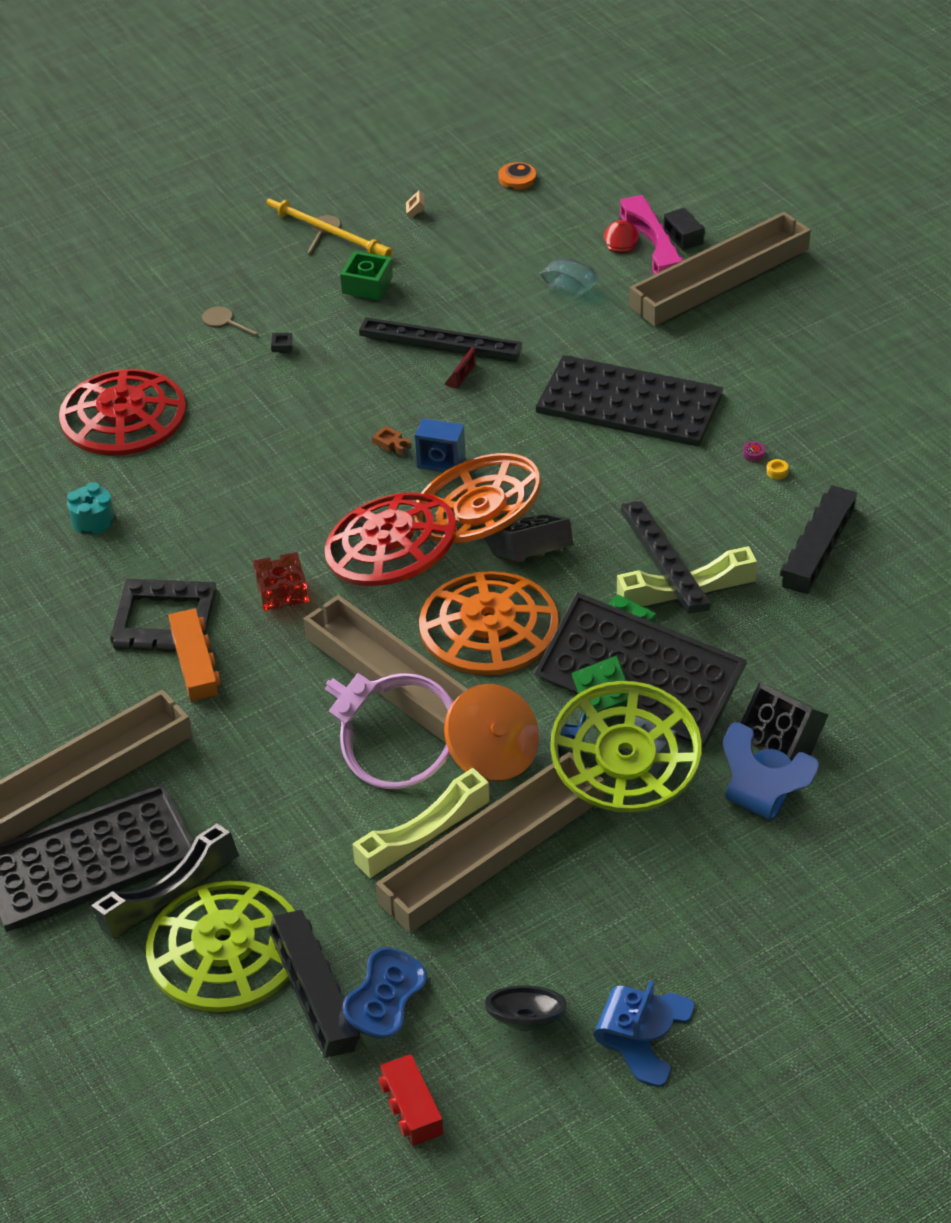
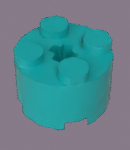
M91 482L68 493L67 507L73 529L79 533H82L83 530L92 531V534H98L111 527V521L115 518L108 490L100 487L98 483Z

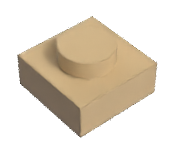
M418 191L406 202V213L412 218L417 213H421L425 207V195L422 192Z

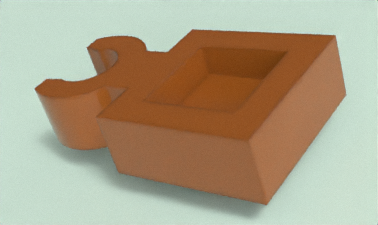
M384 426L372 436V443L388 452L391 449H395L397 454L403 456L404 447L407 449L412 448L409 439L402 438V433L388 426Z

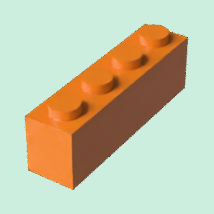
M196 608L168 614L170 629L190 702L218 695L217 686L221 685L218 671L213 672L212 667H215L216 664L213 653H208L207 650L211 648L208 635H203L202 632L205 630L203 617H198Z

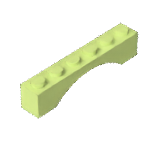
M748 546L726 551L718 559L690 573L705 593L755 582L757 561ZM640 570L617 575V594L640 606L678 599L663 576L647 574Z
M474 768L454 779L437 801L416 818L393 829L372 831L354 842L355 864L369 878L378 874L489 803V782Z

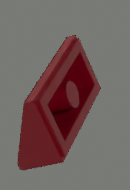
M472 347L444 385L456 389L459 388L476 365L475 348Z

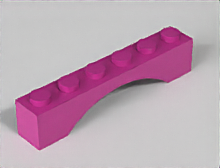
M643 195L620 199V216L622 220L632 223L655 246L656 250L653 253L652 260L654 275L682 262L683 258L677 254L676 247L671 244L669 235L665 234L663 225L659 224L656 213L652 212L650 203L646 202Z

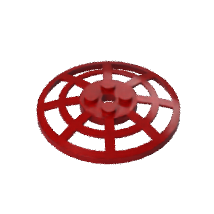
M141 369L114 370L91 377L71 390L60 408V425L67 439L85 451L101 455L134 454L153 448L170 438L178 430L185 418L186 403L180 387L162 374ZM127 380L143 382L137 387L126 385ZM118 381L117 386L108 389L101 387L104 384ZM166 383L172 387L178 395V400L165 398V394L158 384ZM152 387L159 397H148L143 391ZM83 389H86L80 397L78 404L67 408L70 401ZM91 392L99 394L95 401L85 402ZM147 403L158 404L152 415L145 412ZM165 405L178 407L175 417L165 428L156 421L163 413ZM96 407L97 415L90 420L85 415L84 410ZM78 412V416L85 427L76 434L69 427L66 415ZM138 418L143 420L137 424L125 426V423L132 422ZM104 420L116 424V427H106L99 425V423ZM147 426H150L157 432L143 440L125 444L126 433L135 432ZM92 430L105 434H116V444L96 443L85 439V437Z
M398 493L377 498L354 509L336 524L326 541V561L331 571L338 578L354 585L382 586L401 582L429 569L448 552L456 537V519L450 506L443 500L428 494ZM411 500L427 501L429 503L421 504L419 502ZM399 505H410L415 507L406 512L402 510H397ZM389 506L388 510L384 512L372 513V511ZM438 506L442 507L447 513L448 525L435 524L433 514L429 509ZM421 512L425 514L426 523L413 522L412 516ZM361 518L367 519L363 527L352 529ZM349 523L345 531L338 534ZM415 530H424L415 542L410 541ZM432 531L445 533L440 543L428 555H425L419 549L429 538ZM361 535L362 541L352 548L349 544V537ZM342 540L343 548L347 554L337 564L331 555V546L333 543ZM401 546L404 547L400 551L385 555V552L395 550ZM366 547L367 549L376 552V555L368 556L360 554L359 552H361ZM408 554H411L417 560L414 564L402 569L383 573L385 562L400 559ZM352 559L363 563H374L373 574L354 573L344 568Z

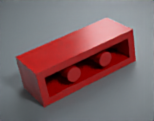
M410 1054L380 1065L381 1077L378 1078L379 1086L382 1093H388L390 1097L388 1104L393 1116L398 1115L400 1119L398 1125L404 1138L408 1136L411 1145L415 1146L444 1135L442 1117L412 1055Z

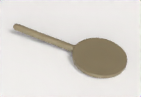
M323 215L317 217V219L340 228V220L335 216ZM311 225L312 229L318 234L308 250L309 255L312 253L321 235L329 234V232Z
M212 307L207 309L202 315L203 322L208 326L220 327L231 324L254 336L258 335L257 332L232 321V312L228 308Z

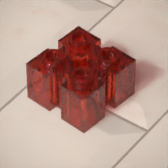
M298 552L279 555L280 559L271 561V557L253 560L255 581L260 593L263 611L282 608L281 604L290 602L291 606L309 602L306 579L301 568Z

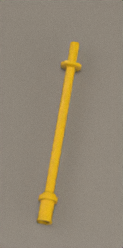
M269 198L266 201V205L276 209L280 217H285L288 214L367 249L369 254L386 257L392 256V248L380 244L378 240H365L293 209L287 200L279 203Z

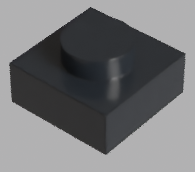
M293 332L272 333L271 352H292Z

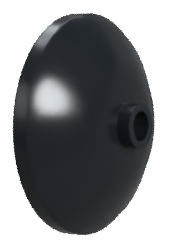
M518 985L504 987L490 993L485 1000V1009L495 1020L512 1028L529 1031L542 1028L559 1020L566 1013L567 1002L561 994L551 989L539 986Z

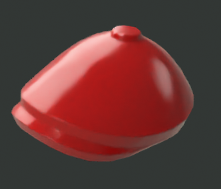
M625 220L611 223L604 232L606 245L612 252L632 251L639 237L637 228Z

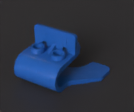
M735 722L730 725L723 739V747L733 774L725 798L727 801L756 815L773 821L779 814L788 793L812 784L819 769V762L816 758L803 752L798 753L793 761L784 753L774 749L763 750L754 755L752 751L754 731L741 723Z
M649 981L645 992L626 986H616L610 992L595 1029L594 1038L602 1046L619 1051L639 1082L656 1087L663 1086L667 1082L671 1067L667 1062L660 1060L654 1055L650 1047V1041L659 1039L668 1033L673 1021L688 1022L694 1010V1002L689 998L674 993H668L660 997L654 995V981Z

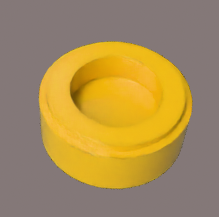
M775 459L767 464V475L770 478L781 480L788 476L789 465L787 462Z

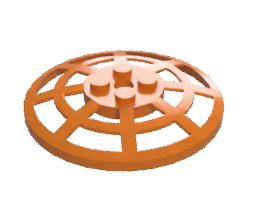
M496 453L472 458L448 469L435 478L422 493L434 496L446 484L461 476L464 482L463 485L452 491L445 499L437 498L443 500L451 509H454L456 523L460 522L463 524L456 531V537L453 542L462 543L492 535L508 527L523 516L539 496L541 476L536 465L528 458L517 454ZM501 465L498 475H489L472 480L469 474L470 471ZM510 465L524 468L531 474L520 482L518 479L508 476L507 472ZM535 480L536 484L532 494L526 502H523L525 497L524 488ZM489 482H494L493 485H484V486L476 487L477 485H480V484L489 483ZM503 482L514 486L505 494L500 487ZM468 490V492H466L465 494H463V495L457 500V502L453 501L458 495H460V494L463 493L464 491ZM518 493L516 504L507 505V500ZM417 500V501H416V502H419V503H421V504L429 503V502H427V501H421V500ZM440 506L436 513L437 521H434V523L448 525V518L444 519L445 510ZM423 512L413 516L415 522H423ZM504 512H509L502 519L494 523L493 519ZM484 523L486 525L484 528L468 531L472 526ZM431 533L428 539L440 542L444 535Z
M495 571L466 574L443 584L426 600L419 617L420 636L428 652L436 660L452 669L475 675H500L514 672L534 663L544 655L559 626L558 611L555 603L543 588L519 575ZM486 579H504V580H509V581H513V582H517V583H515V584L513 585V584L506 583V582H502V581H493V580H487V581H486ZM476 580V582L464 585L454 592L447 591L456 585ZM487 586H500L508 589L500 594L489 592ZM478 587L479 593L470 598L460 595L466 590ZM529 587L536 591L546 600L549 607L535 605L531 596L522 589ZM518 593L525 599L528 605H515L510 598ZM437 597L446 599L441 606L440 617L426 622L427 610ZM452 601L462 604L460 612L447 615L448 607ZM516 613H530L529 621L525 627L516 622ZM537 613L551 615L550 628L543 640L532 633L536 625ZM461 620L465 630L459 636L451 629L448 623ZM439 626L442 627L445 634L454 642L448 652L443 651L434 643L428 630ZM510 630L518 633L508 640L499 642L498 637ZM474 635L480 638H489V643H477L469 641V639ZM524 639L535 646L534 649L520 657L502 661V649L512 647ZM462 647L476 651H491L493 663L470 662L459 659L456 656Z

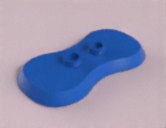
M384 947L372 952L367 961L365 980L358 988L350 992L343 1001V1013L347 1022L359 1032L378 1039L387 1038L399 1032L403 1026L404 1008L407 1001L426 984L427 973L424 966L411 955L398 949Z

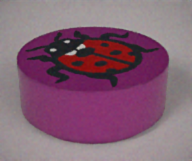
M755 441L746 443L743 447L744 458L752 462L762 460L765 456V446Z

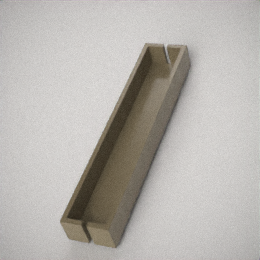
M782 212L630 286L629 307L639 315H643V318L653 326H656L809 250L811 230L800 222L796 223V219L786 212Z
M340 595L323 605V612L322 609L318 608L303 618L306 639L355 676L359 673L369 681L403 673L424 676L439 684L448 693L453 702L458 696L468 690ZM417 685L401 686L384 692L383 689L380 690V694L446 743L444 726L448 710L443 701L434 692Z
M162 689L1 779L0 844L18 837L192 737L189 716L178 705H175V702Z
M571 752L559 759L567 778L580 774ZM552 763L376 882L377 903L391 916L395 915V920L409 933H412L595 805L576 796L563 783ZM600 776L594 778L604 785V780ZM588 782L576 786L591 797L601 801L604 799V792L599 791Z

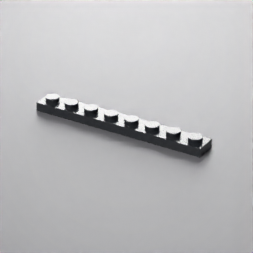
M365 317L359 328V336L463 353H468L473 347L475 348L476 355L517 361L522 350V342L368 317Z
M633 501L621 504V513L687 613L709 611L711 602L642 501Z

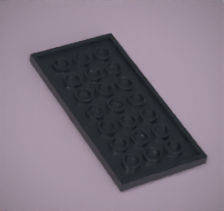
M563 355L536 404V413L699 447L721 400L723 387Z
M576 592L534 674L542 680L578 694L572 676L573 672L617 656L624 668L628 681L649 684L662 689L674 696L687 708L699 728L701 747L705 748L747 665V661ZM638 695V709L650 712L662 721L674 713L673 710L663 703L647 696ZM682 720L671 728L676 731V736L692 742L691 735Z
M164 783L1 843L0 920L5 931H11L177 867L191 849L194 841Z

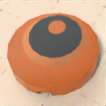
M509 163L499 170L498 179L505 188L509 186L513 187L514 190L526 189L534 184V180L536 181V171L534 167L526 163Z

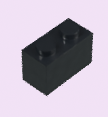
M685 207L664 214V231L683 251L704 244V226Z

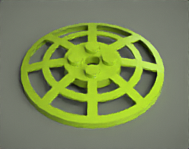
M616 681L593 686L576 695L564 706L554 722L550 751L557 774L576 796L602 809L616 812H639L657 808L672 801L688 787L699 767L701 737L693 716L674 696L649 684L633 681ZM629 693L627 707L609 708L597 713L590 703L591 700L604 695ZM638 695L655 699L669 707L674 713L662 721L654 714L637 708ZM581 706L589 719L579 728L575 739L561 736L560 733L565 722ZM626 715L624 724L608 727L603 721L609 717ZM635 717L647 720L656 727L648 733L641 727L634 725ZM680 720L684 722L691 735L693 753H678L677 742L670 729ZM592 726H595L601 733L596 745L582 742L585 734ZM664 735L669 744L670 753H656L654 741ZM558 745L573 749L574 763L580 774L567 778L560 764ZM626 748L630 749L632 753L630 755H622L619 750ZM580 751L595 754L598 765L586 770ZM654 762L669 763L666 771L658 780L648 772ZM692 762L686 779L676 790L671 792L663 785L671 777L677 763ZM603 773L616 778L615 789L601 784L594 778ZM639 777L648 785L640 789L625 790L626 780ZM588 782L599 791L614 795L613 803L591 797L576 786ZM655 791L662 797L659 800L645 804L623 805L624 797L641 796Z
M245 881L214 882L187 891L162 910L149 931L146 942V959L150 974L156 985L165 995L175 1002L192 1009L226 1012L247 1008L262 1002L278 992L289 981V977L283 967L271 981L251 992L247 977L261 970L270 959L283 965L271 935L268 946L255 941L254 930L269 927L273 914L265 905L254 898L261 893L280 903L287 912L295 911L293 907L273 890ZM220 889L248 890L244 895L219 894L211 896L210 891ZM195 896H200L201 900L186 908L178 918L167 917L185 901ZM217 901H238L233 910H218L215 904ZM248 905H251L258 909L265 917L251 921L243 912ZM205 906L208 914L198 922L186 919L192 912ZM159 926L172 927L168 938L169 952L155 960L153 942ZM179 928L192 931V941L177 947L176 938ZM221 935L230 936V938L225 941H220L217 939ZM194 951L202 962L196 970L186 964L181 957ZM251 951L262 955L252 965L245 969L242 968L240 961L245 959ZM173 961L181 972L193 978L187 993L169 983L159 969ZM211 966H230L232 970L230 974H208ZM203 982L210 984L236 982L241 994L240 996L222 999L198 997Z

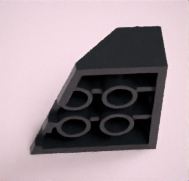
M549 513L521 518L520 523L515 521L508 527L484 537L494 555L511 559L513 562L526 561V557L530 556L542 557L549 551L561 552L566 550L565 547L573 545L570 519ZM485 524L479 525V529L486 527Z
M759 682L741 724L754 731L752 742L761 751L767 749L778 750L793 761L800 752L811 756L829 715L777 688Z

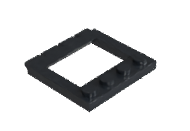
M126 579L110 635L113 648L131 649V645L134 644V649L153 650L154 646L157 645V650L176 651L171 629L127 628L134 600H140L144 597H149L152 601H162L166 598H172L175 602H185L188 599L196 600L199 602L197 615L198 617H203L205 630L202 632L203 635H206L217 589L216 582Z

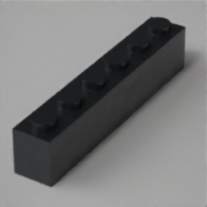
M831 485L828 492L823 493L820 506L815 507L812 520L807 521L804 534L799 535L796 548L790 551L787 564L784 563L781 567L782 587L809 594L855 510L857 492Z
M303 910L273 915L269 934L323 1057L328 1058L354 1052L357 1041L360 1039V1032L353 1028L346 1020L343 1013V998L340 985L337 981H334L330 963L323 957L320 941L316 940L313 935L311 921L306 919Z

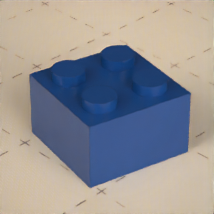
M422 418L415 433L417 468L445 472L464 462L466 458L464 425Z

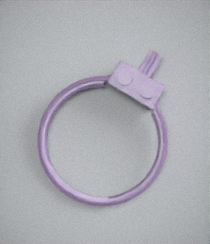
M357 673L347 687L334 678L326 682L325 690L338 698L329 709V712L341 723L340 743L343 756L350 769L364 782L383 789L411 787L435 774L450 756L446 744L435 763L421 774L412 777L411 780L387 782L370 776L359 766L353 752L354 732L352 731L354 727L349 722L372 692L380 695L381 689L387 692L401 686L417 685L434 692L443 701L447 710H449L453 701L439 684L429 678L416 674H394L379 680L369 681Z

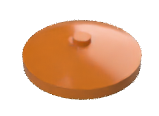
M496 684L474 686L458 696L447 712L444 726L446 744L454 761L465 772L474 768L488 782H503L521 774L535 758L539 745V728L535 715L527 702L511 689Z

